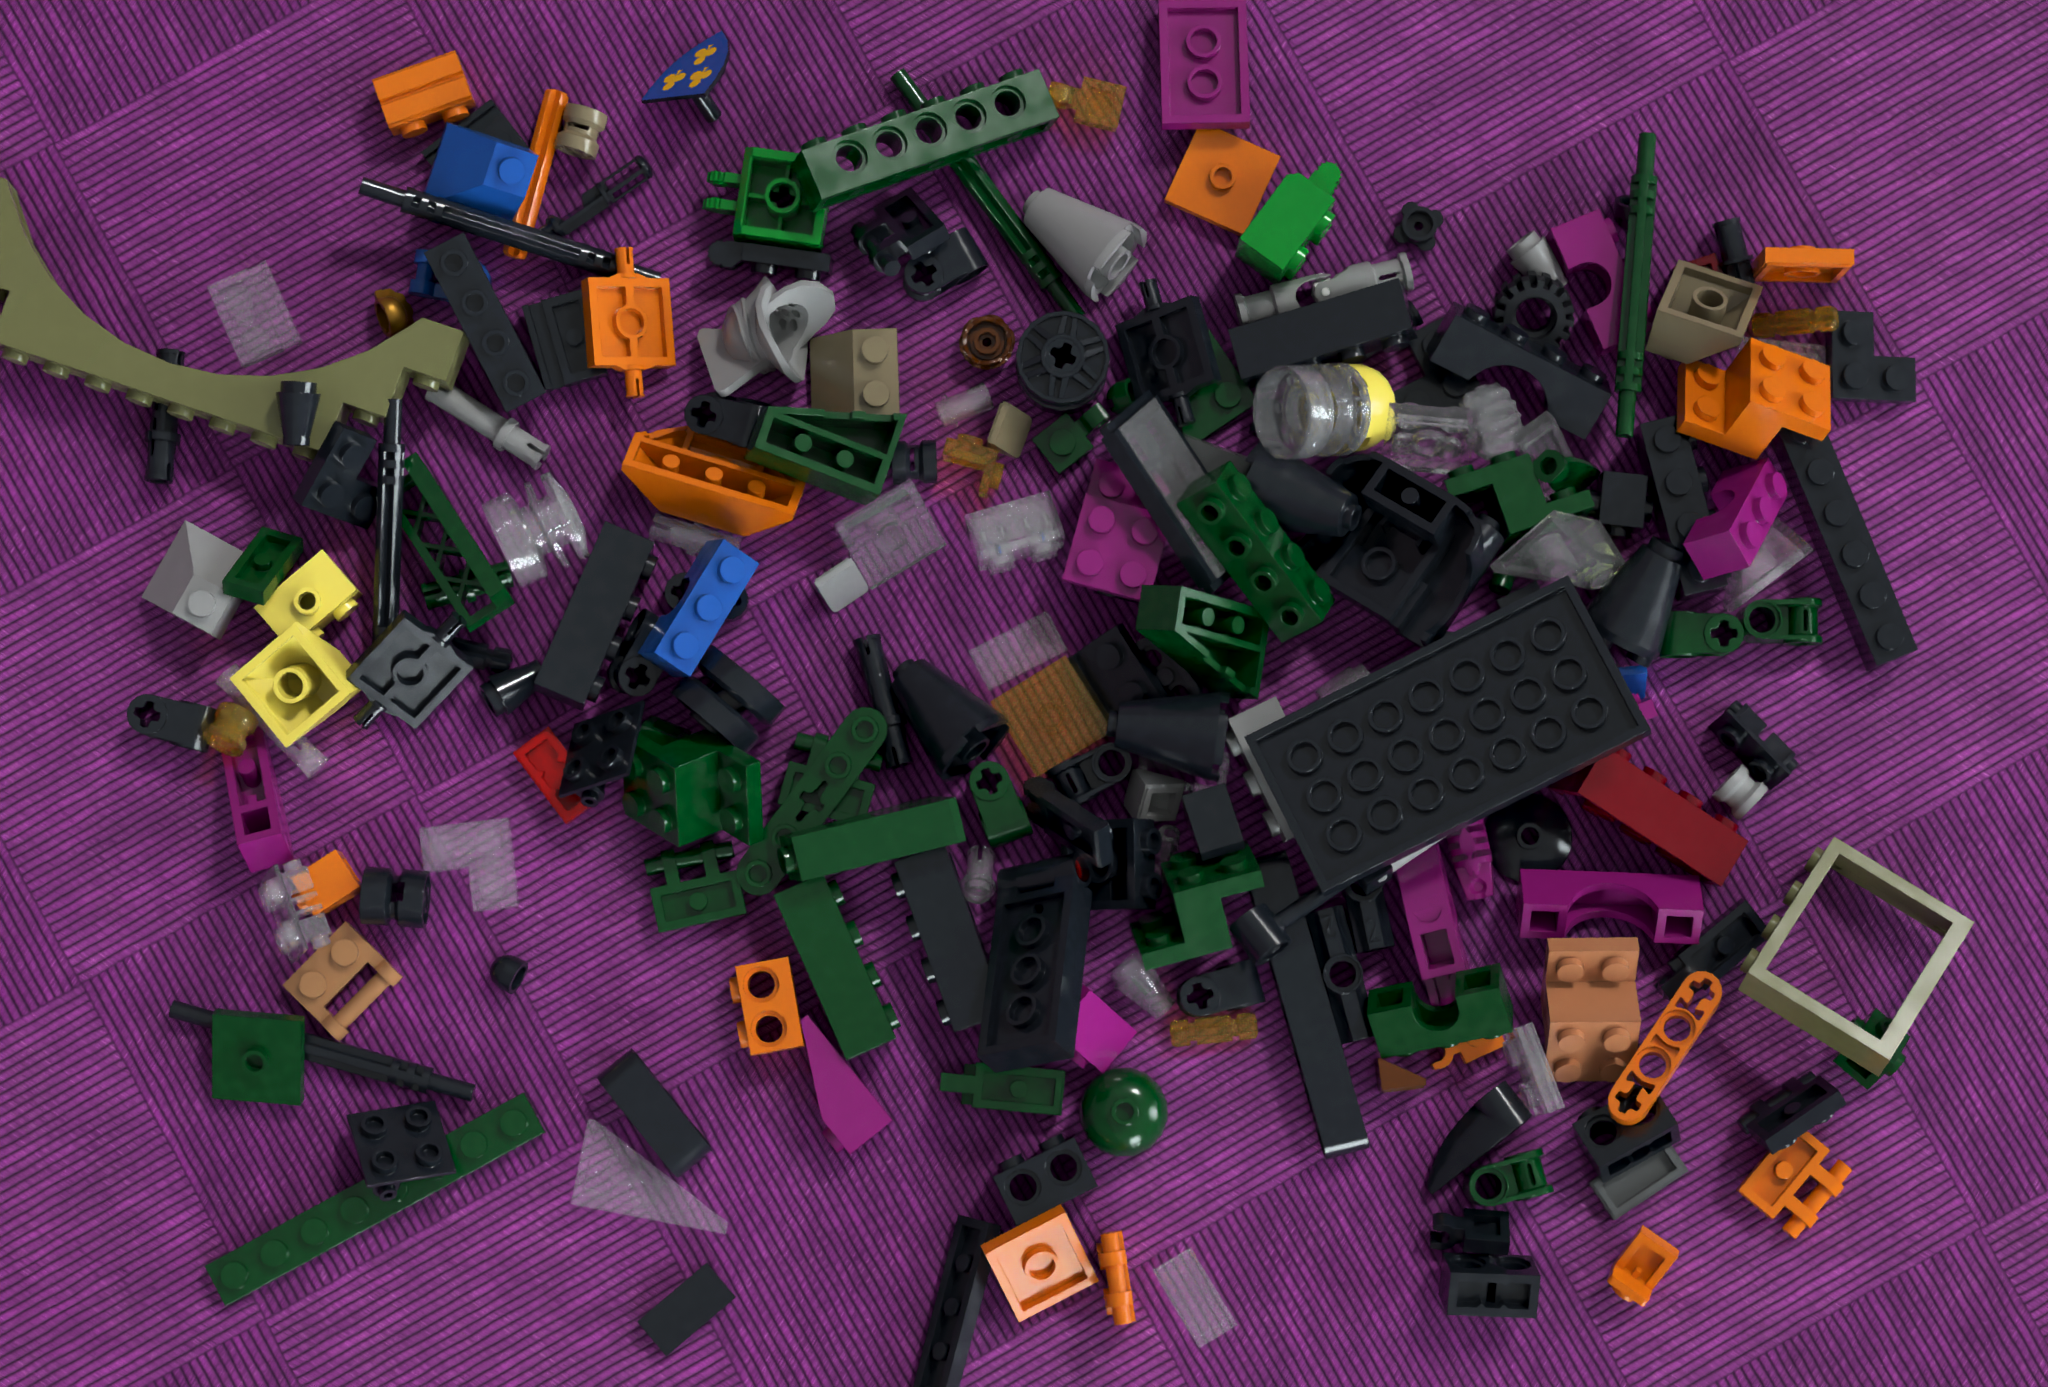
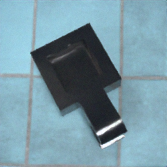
M1464 1208L1462 1217L1452 1216L1448 1213L1433 1214V1230L1436 1231H1430L1431 1248L1446 1250L1452 1248L1457 1243H1463V1252L1508 1255L1510 1247L1508 1211Z

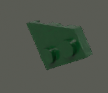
M1209 329L1208 332L1222 381L1201 388L1189 397L1196 422L1182 427V433L1200 440H1205L1255 407L1257 403L1256 397L1241 380L1240 374Z

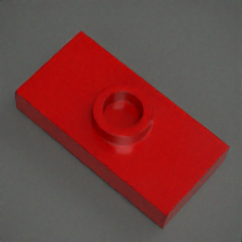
M549 726L513 752L514 756L566 825L591 808L584 806L580 801L581 798L576 794L563 798L558 796L568 751Z

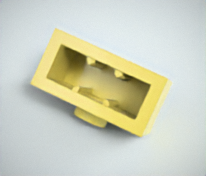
M320 550L279 585L264 606L257 604L254 609L278 636L293 623L298 622L320 638H323L325 633L322 629L334 619L341 622L351 615L359 606L356 600L363 594L331 557L323 550Z

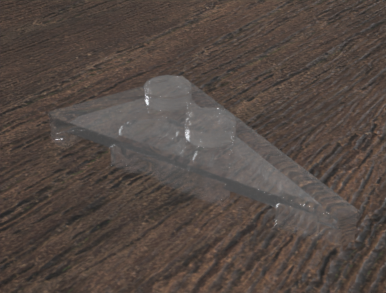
M588 1119L571 1204L727 1234L729 1223L597 1120Z

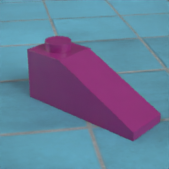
M259 725L219 736L237 846L250 872L253 873L294 862L288 822L263 726Z
M806 1015L800 1021L821 1118L828 1126L821 1133L837 1153L845 1148L851 1155L893 1120L811 1017Z

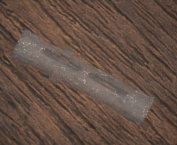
M235 663L225 670L216 680V684L242 709L241 715L246 720L252 719L305 773L308 779L314 776L329 761V758L324 756L305 735L294 742L301 750L294 744L286 748L229 679L240 670L239 666Z

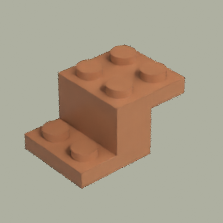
M1638 937L1547 938L1540 996L1545 1034L1542 1060L1543 1082H1616L1636 1053L1641 1026L1635 982L1640 951ZM1630 1076L1628 1081H1633V1076Z

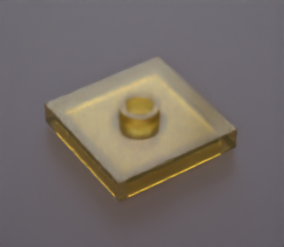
M1066 655L990 701L992 707L1002 713L1009 723L1006 724L1010 727L1009 734L1036 777L1042 776L1047 770L1068 760L1106 736L1107 721Z

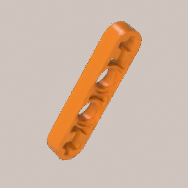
M1697 971L1690 974L1683 981L1612 1087L1608 1096V1112L1617 1123L1624 1126H1632L1640 1123L1645 1118L1719 1007L1722 998V986L1719 979L1712 973ZM1703 984H1707L1710 986L1709 995L1713 999L1710 1001L1703 998L1695 1008V1015L1702 1017L1700 1020H1697L1693 1014L1686 1010L1693 1001L1694 991L1690 988L1692 986L1701 988ZM1679 1003H1682L1686 1009L1677 1006ZM1672 1019H1682L1689 1025L1690 1034L1682 1041H1673L1664 1032L1665 1024ZM1649 1055L1660 1057L1666 1065L1665 1072L1657 1078L1646 1077L1639 1068V1064L1644 1057ZM1630 1076H1633L1641 1086L1653 1089L1650 1094L1644 1088L1641 1089L1636 1098V1105L1640 1108L1638 1111L1633 1109L1627 1110L1626 1113L1619 1111L1620 1102L1617 1098L1619 1096L1623 1098L1629 1097L1635 1088V1082L1628 1081Z

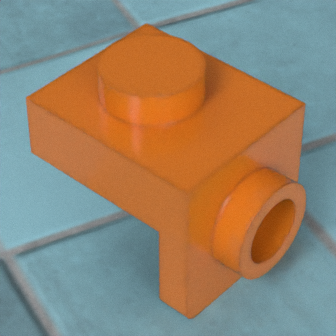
M1642 1225L1612 1264L1607 1282L1619 1297L1628 1302L1634 1301L1644 1307L1650 1299L1652 1290L1678 1258L1680 1250Z

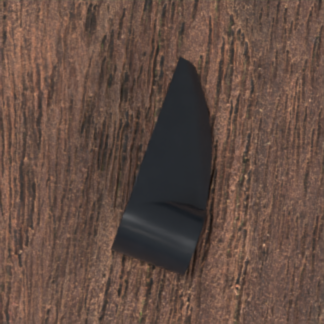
M1506 1080L1479 1099L1458 1121L1444 1140L1434 1160L1426 1183V1187L1432 1195L1533 1117L1532 1113Z

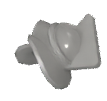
M764 276L746 299L742 297L728 308L722 329H700L697 339L717 393L721 397L729 396L758 373L765 375L776 371V368L794 383L804 381L808 341L828 322L836 310L833 291L818 281L806 280L797 281L777 291L771 281Z

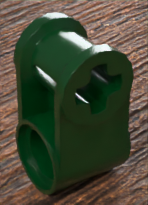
M1803 597L1755 600L1740 609L1735 616L1743 625V640L1748 643L1783 644L1787 646H1815L1823 644V637L1818 635V608L1822 607V599ZM1753 610L1760 611L1767 618V629L1763 633L1757 632L1750 625L1749 617Z
M1671 611L1662 649L1658 657L1695 658L1697 656L1720 657L1728 655L1742 643L1744 638L1743 625L1738 618L1726 613ZM1720 624H1724V630L1732 632L1733 636L1724 643V646H1720L1718 638L1711 637V632L1719 628Z
M993 761L981 762L975 766L970 774L969 785L979 810L978 816L991 849L994 850L1034 834L1019 796L1017 797L1005 768ZM989 769L992 775L999 774L1002 781L996 784V793L989 794L986 788L978 789L976 783L982 779L981 772L983 770Z
M1537 1148L1504 1157V1160L1478 1166L1470 1170L1463 1181V1192L1466 1198L1477 1206H1496L1514 1200L1516 1202L1554 1192L1553 1185L1547 1184L1540 1157L1544 1154L1543 1149ZM1484 1173L1491 1175L1496 1182V1191L1488 1199L1480 1197L1475 1188L1476 1180Z

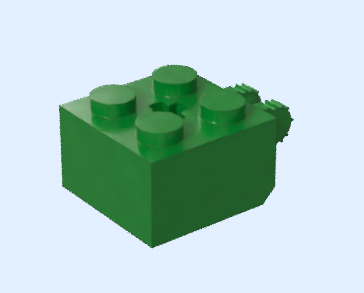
M746 147L742 174L721 171L708 172L706 182L713 186L739 189L737 201L711 197L704 199L702 208L713 213L735 216L732 233L734 241L818 253L823 252L829 207L812 213L792 166L799 153ZM788 193L793 204L791 206L788 205L787 208H778L777 203L773 202V199L780 200V194Z
M1327 161L1326 163H1321V166L1317 167L1318 170H1315L1309 179L1300 173L1286 175L1239 238L1235 256L1273 284L1281 283L1284 277L1293 280L1307 260L1305 259L1309 253V250L1306 249L1310 242L1318 246L1333 225L1331 223L1336 215L1331 212L1335 202V198L1332 195L1334 194V189L1337 190V185L1340 183L1339 179L1342 177L1340 176L1342 171L1338 168L1337 163L1334 164Z

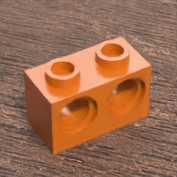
M783 957L735 966L736 976L729 978V985L733 1004H742L744 1021L737 1022L741 1048L749 1047L750 1055L756 1056L805 1047L790 958ZM758 973H768L774 979V990L768 997L757 998L750 991V981ZM766 1017H776L780 1020L783 1028L780 1038L770 1043L762 1041L757 1032L760 1021Z

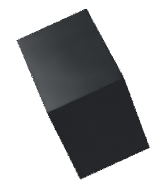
M1225 783L1182 795L1186 825L1202 861L1246 848Z

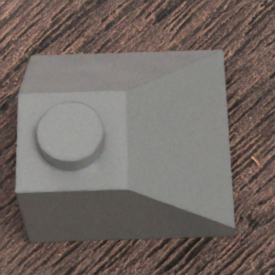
M185 520L145 589L142 598L220 640L243 599L223 594L222 580L242 555L243 551Z

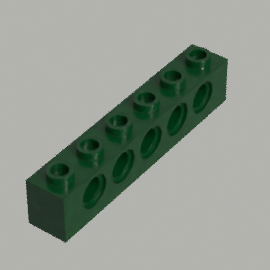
M1016 69L1001 76L998 79L999 83L985 87L983 82L975 83L961 90L958 97L946 100L943 95L937 96L922 103L920 110L908 114L905 109L896 110L882 117L879 124L867 127L865 123L855 124L843 130L841 137L827 141L826 137L822 136L804 143L792 166L812 213L1048 131L1060 116L1040 70L1036 69L1024 74L1023 69ZM995 102L1005 104L1009 108L1011 116L999 113L995 107ZM955 116L967 118L972 125V130L962 128L957 123ZM916 129L927 131L931 135L933 143H925L920 140ZM876 143L888 145L892 149L894 157L882 155L878 151ZM841 156L849 159L854 166V171L842 169L838 165L836 157Z

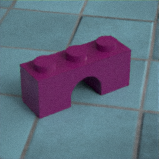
M1597 209L1551 228L1545 238L1564 276L1577 271H1589L1596 274L1604 283L1606 291L1604 301L1586 309L1580 317L1595 352L1600 357L1618 349L1625 258L1621 259L1615 243L1619 242V237L1612 220L1609 217L1604 219L1600 209ZM1649 303L1645 337L1651 332L1652 327L1650 323L1654 322L1653 312Z
M1769 457L1722 471L1710 493L1719 511L1696 519L1683 545L1703 580L1751 566L1789 493L1784 477L1776 471Z

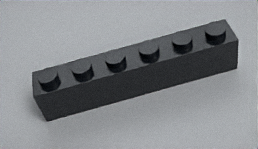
M1782 427L1772 439L1771 444L1866 671L1913 653L1918 648L1828 434L1823 441Z

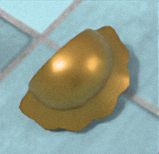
M390 288L374 292L376 317L386 336L390 338L414 324L412 318L413 308L406 301L403 294L397 293Z

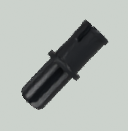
M1740 217L1712 224L1722 262L1718 263L1719 267H1724L1726 275L1755 284L1750 260L1754 259L1753 254L1748 255Z

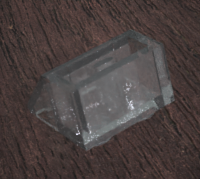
M1049 490L964 515V523L978 571L988 569L990 575L1012 570L1015 568V561L1031 557L1032 563L1058 556V548L1064 547L1065 533Z

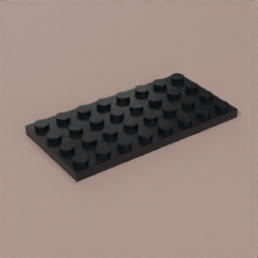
M1567 575L1244 738L1324 897L1652 733L1578 592Z

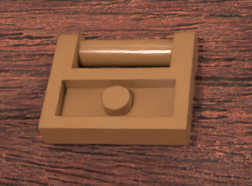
M345 921L282 986L340 1042L349 1033L347 1028L389 985L394 987L403 976L349 922ZM370 964L377 973L333 1015L326 1007Z

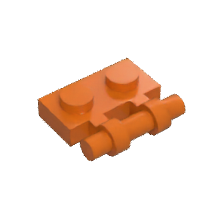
M1807 1131L1799 1136L1790 1147L1779 1150L1773 1155L1768 1151L1736 1190L1770 1219H1774L1783 1207L1787 1209L1792 1216L1784 1224L1782 1230L1796 1240L1805 1227L1810 1229L1819 1219L1816 1214L1831 1196L1836 1198L1844 1189L1842 1183L1852 1172V1169L1839 1159L1829 1171L1819 1165L1830 1150ZM1810 1176L1815 1180L1817 1186L1802 1203L1794 1194Z
M1122 1230L1105 1232L1100 1235L1101 1243H1096L1100 1270H1106L1108 1288H1103L1107 1315H1113L1114 1325L1132 1323L1136 1321Z

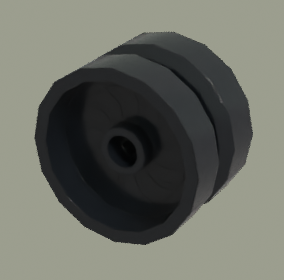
M710 644L697 666L699 671L713 683L712 687L709 689L693 676L682 677L670 693L691 711L689 715L706 730L748 753L760 738L758 731L742 717L745 712L762 724L772 725L786 708L750 674Z

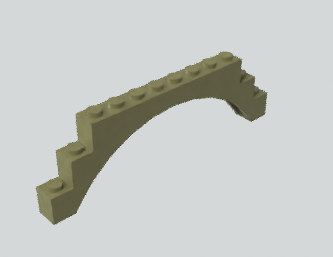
M0 177V303H4L6 299L0 315V350L2 351L1 357L10 362L26 366L28 360L44 365L42 371L54 377L68 380L69 374L85 379L84 385L93 390L109 394L110 389L113 388L127 393L125 399L140 406L150 408L152 402L167 405V413L174 417L190 422L194 416L210 421L208 426L218 432L234 435L235 430L250 434V441L269 449H275L277 444L283 445V433L276 392H280L281 381L317 383V394H321L310 436V446L283 445L293 449L291 453L293 456L311 463L334 421L346 424L350 413H353L352 419L363 425L377 428L379 422L384 424V418H386L390 405L388 399H402L410 377L414 378L412 383L415 386L430 392H438L439 387L452 391L470 342L464 331L423 317L363 353L321 368L273 376L215 374L168 363L128 345L86 316L61 290L34 245L16 189L7 179Z

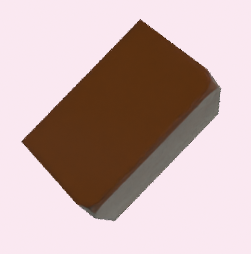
M1381 1058L1374 1059L1377 1087L1381 1093L1421 1089L1426 1086L1425 1078Z

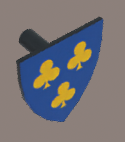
M723 31L699 43L674 62L651 86L642 98V103L692 99L708 123L716 121L722 112L710 96V92L724 75L730 57V43Z

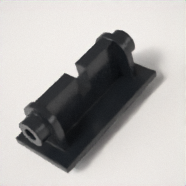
M1735 700L1708 728L1717 736L1719 742L1726 749L1731 750L1746 765L1750 774L1756 780L1763 782L1769 790H1772L1799 765L1793 758L1796 753L1774 732L1763 741L1758 735L1767 727V724L1747 703L1742 705L1738 700Z

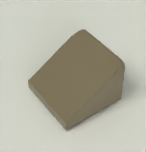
M1003 401V403H1000L987 439L988 449L1012 458H1019L1032 424V418L1008 402Z

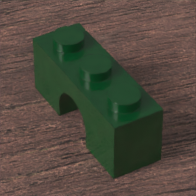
M1500 963L1456 972L1455 1000L1444 1006H1432L1424 1003L1417 996L1412 981L1371 989L1368 993L1367 1017L1381 1059L1393 1056L1406 1057L1417 1051L1437 1047L1450 1048L1462 1042L1481 1038L1495 1039L1503 1034L1513 1032V1004Z

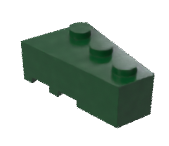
M1142 585L1135 628L1139 633L1210 691L1229 693L1230 698L1258 700L1269 626L1255 607L1184 586Z

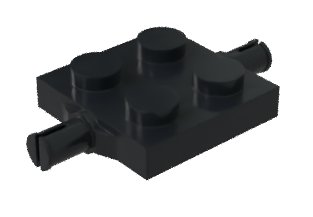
M1147 279L1145 282L1139 283L1146 308L1141 310L1134 318L1115 325L1133 393L1136 399L1145 391L1150 390L1153 396L1158 395L1162 403H1172L1177 426H1188L1196 422L1189 397L1201 388L1222 381L1199 297L1192 295L1172 303L1162 302L1157 279Z
M403 610L346 670V679L362 690L369 700L353 716L355 722L359 726L362 724V728L367 730L385 712L401 718L416 729L474 668L473 659L456 648L451 642L458 632L467 625L466 620L461 615L458 617L457 612L452 611L451 615L435 629L425 625L409 612Z

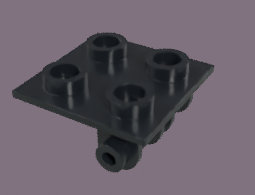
M643 700L574 724L558 794L560 798L576 794L581 798L580 801L584 806L596 807L598 802L604 799L606 783L630 775L645 707Z
M435 1100L348 1114L346 1116L367 1188H372L374 1195L378 1196L380 1200H393L397 1196V1190L402 1182L456 1174L455 1164Z

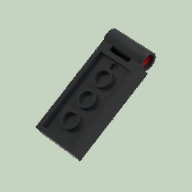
M1078 852L1000 869L998 872V893L977 1057L996 1073L1074 1058L1093 893L1088 887L1085 888V886L1090 884L1092 878L1090 862L1081 857Z

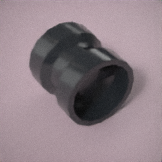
M922 440L919 445H909L906 441H898L892 458L893 485L907 484L910 480H921L924 484L938 483L936 440ZM910 454H914L915 471H911Z

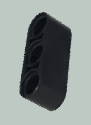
M632 1048L597 1076L604 1089L677 1178L713 1150L708 1141Z

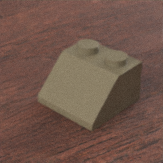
M897 328L852 329L811 338V408L848 413L851 411H866V414L883 415L900 413Z

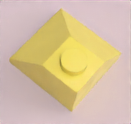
M298 622L293 623L229 678L286 748L338 711L361 691L346 679V670L351 664L340 650Z

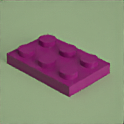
M1158 0L1161 130L1249 129L1250 97L1246 0Z

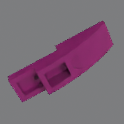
M1437 842L1396 871L1422 981H1425L1431 1005L1444 1006L1455 1000L1456 972L1470 968L1457 923L1456 907Z

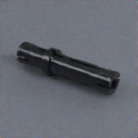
M168 348L156 350L157 358L168 363L184 366L185 352ZM152 402L150 429L145 432L144 439L148 443L144 481L154 484H173L176 446L180 445L181 435L177 433L178 418L167 413V405Z
M867 635L866 640H863V637L853 640V644L856 647L870 705L883 714L888 724V735L881 746L886 762V770L901 768V764H904V766L910 765L914 761L911 757L903 725L907 724L905 714H900L896 696L891 689L892 681L881 643V635Z

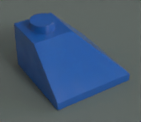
M446 122L424 192L512 221L525 199L539 155L529 148Z

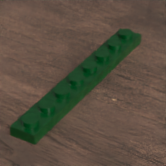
M522 1093L446 1134L456 1174L402 1182L397 1190V1196L390 1201H382L378 1196L374 1195L372 1188H367L364 1179L207 1264L205 1268L225 1306H228L546 1133L526 1093Z

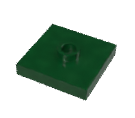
M216 1009L212 1014V1098L301 1106L304 1101L305 1016Z

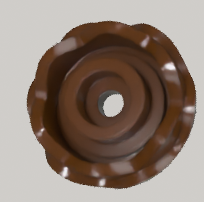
M986 315L970 319L965 324L959 339L960 351L964 358L972 366L983 370L998 368L1005 364L1011 357L1015 345L1013 331L1002 318L996 315ZM989 339L991 345L986 347L983 345V341Z

